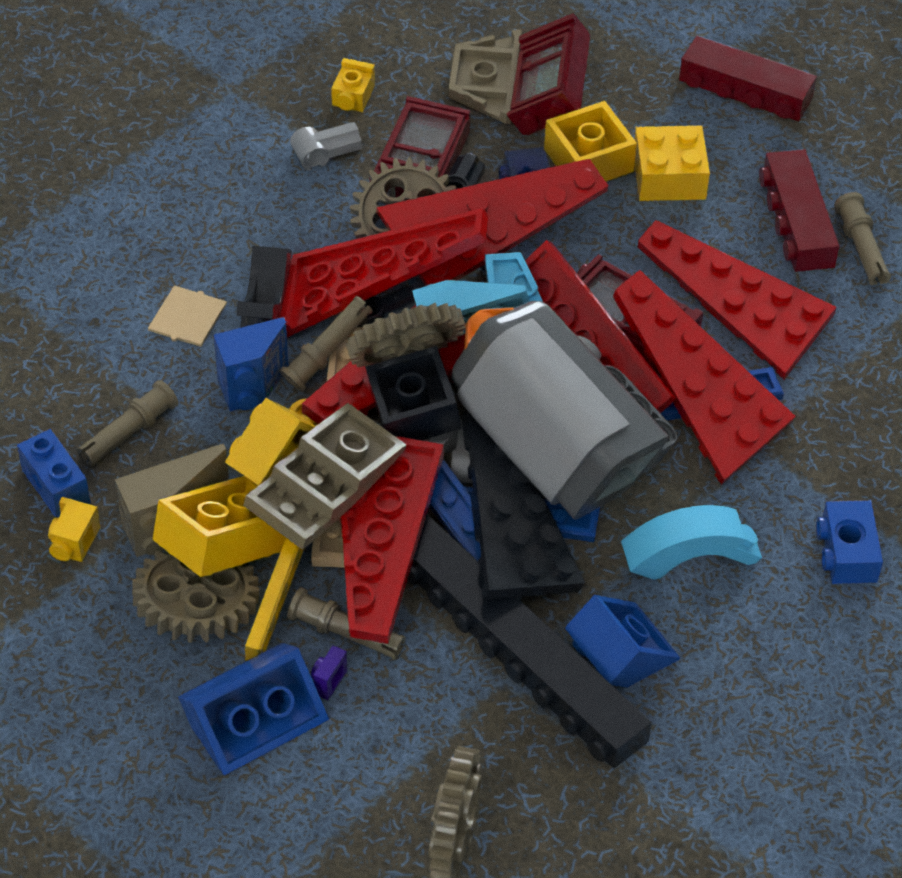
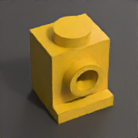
M343 58L342 67L331 88L332 105L346 111L355 110L363 112L375 87V64Z
M61 497L59 501L61 514L59 518L55 517L52 520L48 531V538L52 542L49 552L54 558L61 561L73 559L82 562L100 529L97 506Z

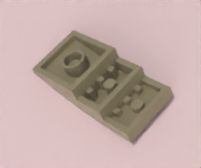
M347 403L303 435L298 448L274 465L271 477L246 495L243 506L303 550L334 524L373 486L404 452L406 444Z

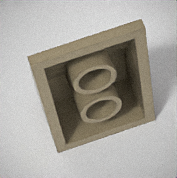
M224 443L115 479L121 524L136 557L145 554L155 555L156 550L160 552L165 550L152 540L158 500L229 480L228 464L225 463L227 452Z

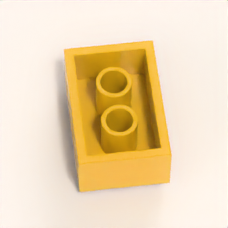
M241 476L158 500L152 540L190 568L195 574L204 577L279 553L282 550L286 537L243 506L246 495L259 485L247 477Z

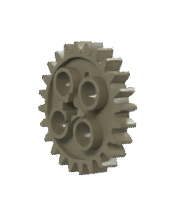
M408 157L405 166H400L398 159L394 158L393 168L390 169L383 162L380 163L382 173L378 175L376 172L369 170L370 183L364 180L359 181L363 193L353 192L352 194L353 199L359 203L350 205L351 214L357 215L350 219L352 227L359 228L354 233L355 237L358 239L389 231L387 228L379 229L375 226L376 222L380 219L376 211L377 203L382 202L389 205L454 190L456 186L446 187L449 183V176L445 174L437 178L439 173L438 166L435 165L427 171L426 162L423 159L417 167L413 166L411 157ZM396 186L404 189L403 194L399 197L394 198L387 195L388 190Z
M436 303L429 306L419 305L410 310L404 308L399 314L391 312L388 315L389 317L385 319L376 318L375 322L363 325L364 330L354 331V336L348 338L346 347L352 364H357L359 368L437 346L438 350L447 348V343L455 342L458 340V336L464 335L463 330H465L466 324L461 309L457 308L456 305L448 306V303L438 307Z
M156 550L154 560L145 558L143 568L136 569V579L132 581L133 606L137 607L138 617H145V626L150 627L157 624V634L159 635L168 630L172 631V640H176L181 634L187 635L188 643H192L195 635H201L204 642H209V634L215 633L220 639H224L225 629L237 633L238 623L247 625L249 623V615H255L256 604L259 603L258 576H253L254 567L245 566V564L219 571L209 576L200 577L174 556Z
M458 746L454 751V756L451 758L445 783H441L435 809L431 818L433 830L428 856L432 857L429 870H431L430 878H457V872L460 871V865L463 862L466 848L471 844L479 815L477 802L482 782V775L478 774L480 769V750Z

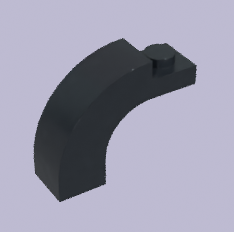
M252 246L247 295L243 302L238 301L236 316H242L241 328L280 318L291 265L292 250Z

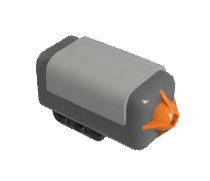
M529 301L514 308L481 309L466 322L465 349L455 362L451 372L452 381L459 390L457 399L552 505L560 503L574 520L613 501L627 491L643 473L656 467L677 441V434L674 428L619 369L613 366H604L553 309L543 301Z

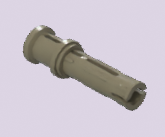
M857 192L846 193L840 196L834 203L835 212L841 215L844 222V234L852 238L868 276L869 284L877 285L876 277H878L880 284L887 283L891 278V274L885 265L873 236V220L864 210V198Z
M355 296L353 301L312 344L307 343L300 348L301 353L288 367L283 366L279 370L280 374L296 389L303 392L306 389L305 384L318 370L323 371L327 367V358L373 312L370 306L367 305L365 307L366 302L360 297Z
M157 380L153 383L152 390L140 399L134 398L129 402L128 410L77 448L80 458L84 461L89 459L87 464L93 467L105 455L118 447L140 428H150L155 424V418L168 408L173 410L178 406L179 402L173 390L162 380Z
M303 587L296 591L288 608V620L293 622L297 619L317 627V632L321 634H329L331 631L387 655L394 660L397 659L404 647L400 644L405 643L406 637L393 632L389 644L350 637L348 613L340 610V605L336 601L329 600L326 602L309 595L308 590Z

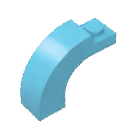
M692 506L665 513L639 526L621 541L630 572L653 580L661 579L670 570L684 561L704 555L724 556L746 565L755 564L762 559L756 533L748 525L741 524L736 509L725 506Z

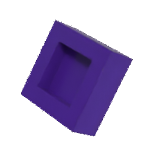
M334 645L325 658L319 657L311 671V678L319 697L327 701L347 673V651Z

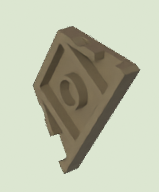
M512 30L511 37L495 40V37L491 35L483 37L478 41H466L455 44L448 98L505 124H510L511 120L506 115L507 112L511 111V100L521 45L519 43V36L522 30Z

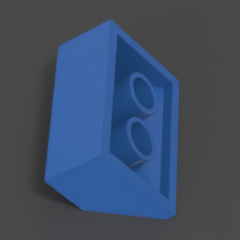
M281 643L178 696L191 728L223 775L236 770L329 720L299 648L285 643Z

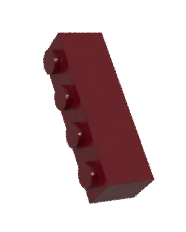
M697 35L681 59L679 81L685 82L690 87H699L714 92L722 98H731L746 103L751 108H760L775 113L781 118H789L798 122L813 99L817 79L816 75Z
M806 149L766 153L764 167L759 169V181L762 188L767 187L768 189L767 205L770 212L775 211L777 235L784 238L783 253L785 260H791L795 272L835 268L840 246Z

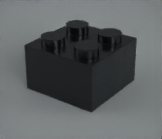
M437 346L365 366L382 427L392 435L425 440L462 429L457 403Z

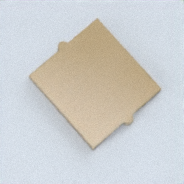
M174 285L149 325L148 331L170 337L172 341L180 340L202 347L227 305V301L204 295L203 291L194 292Z

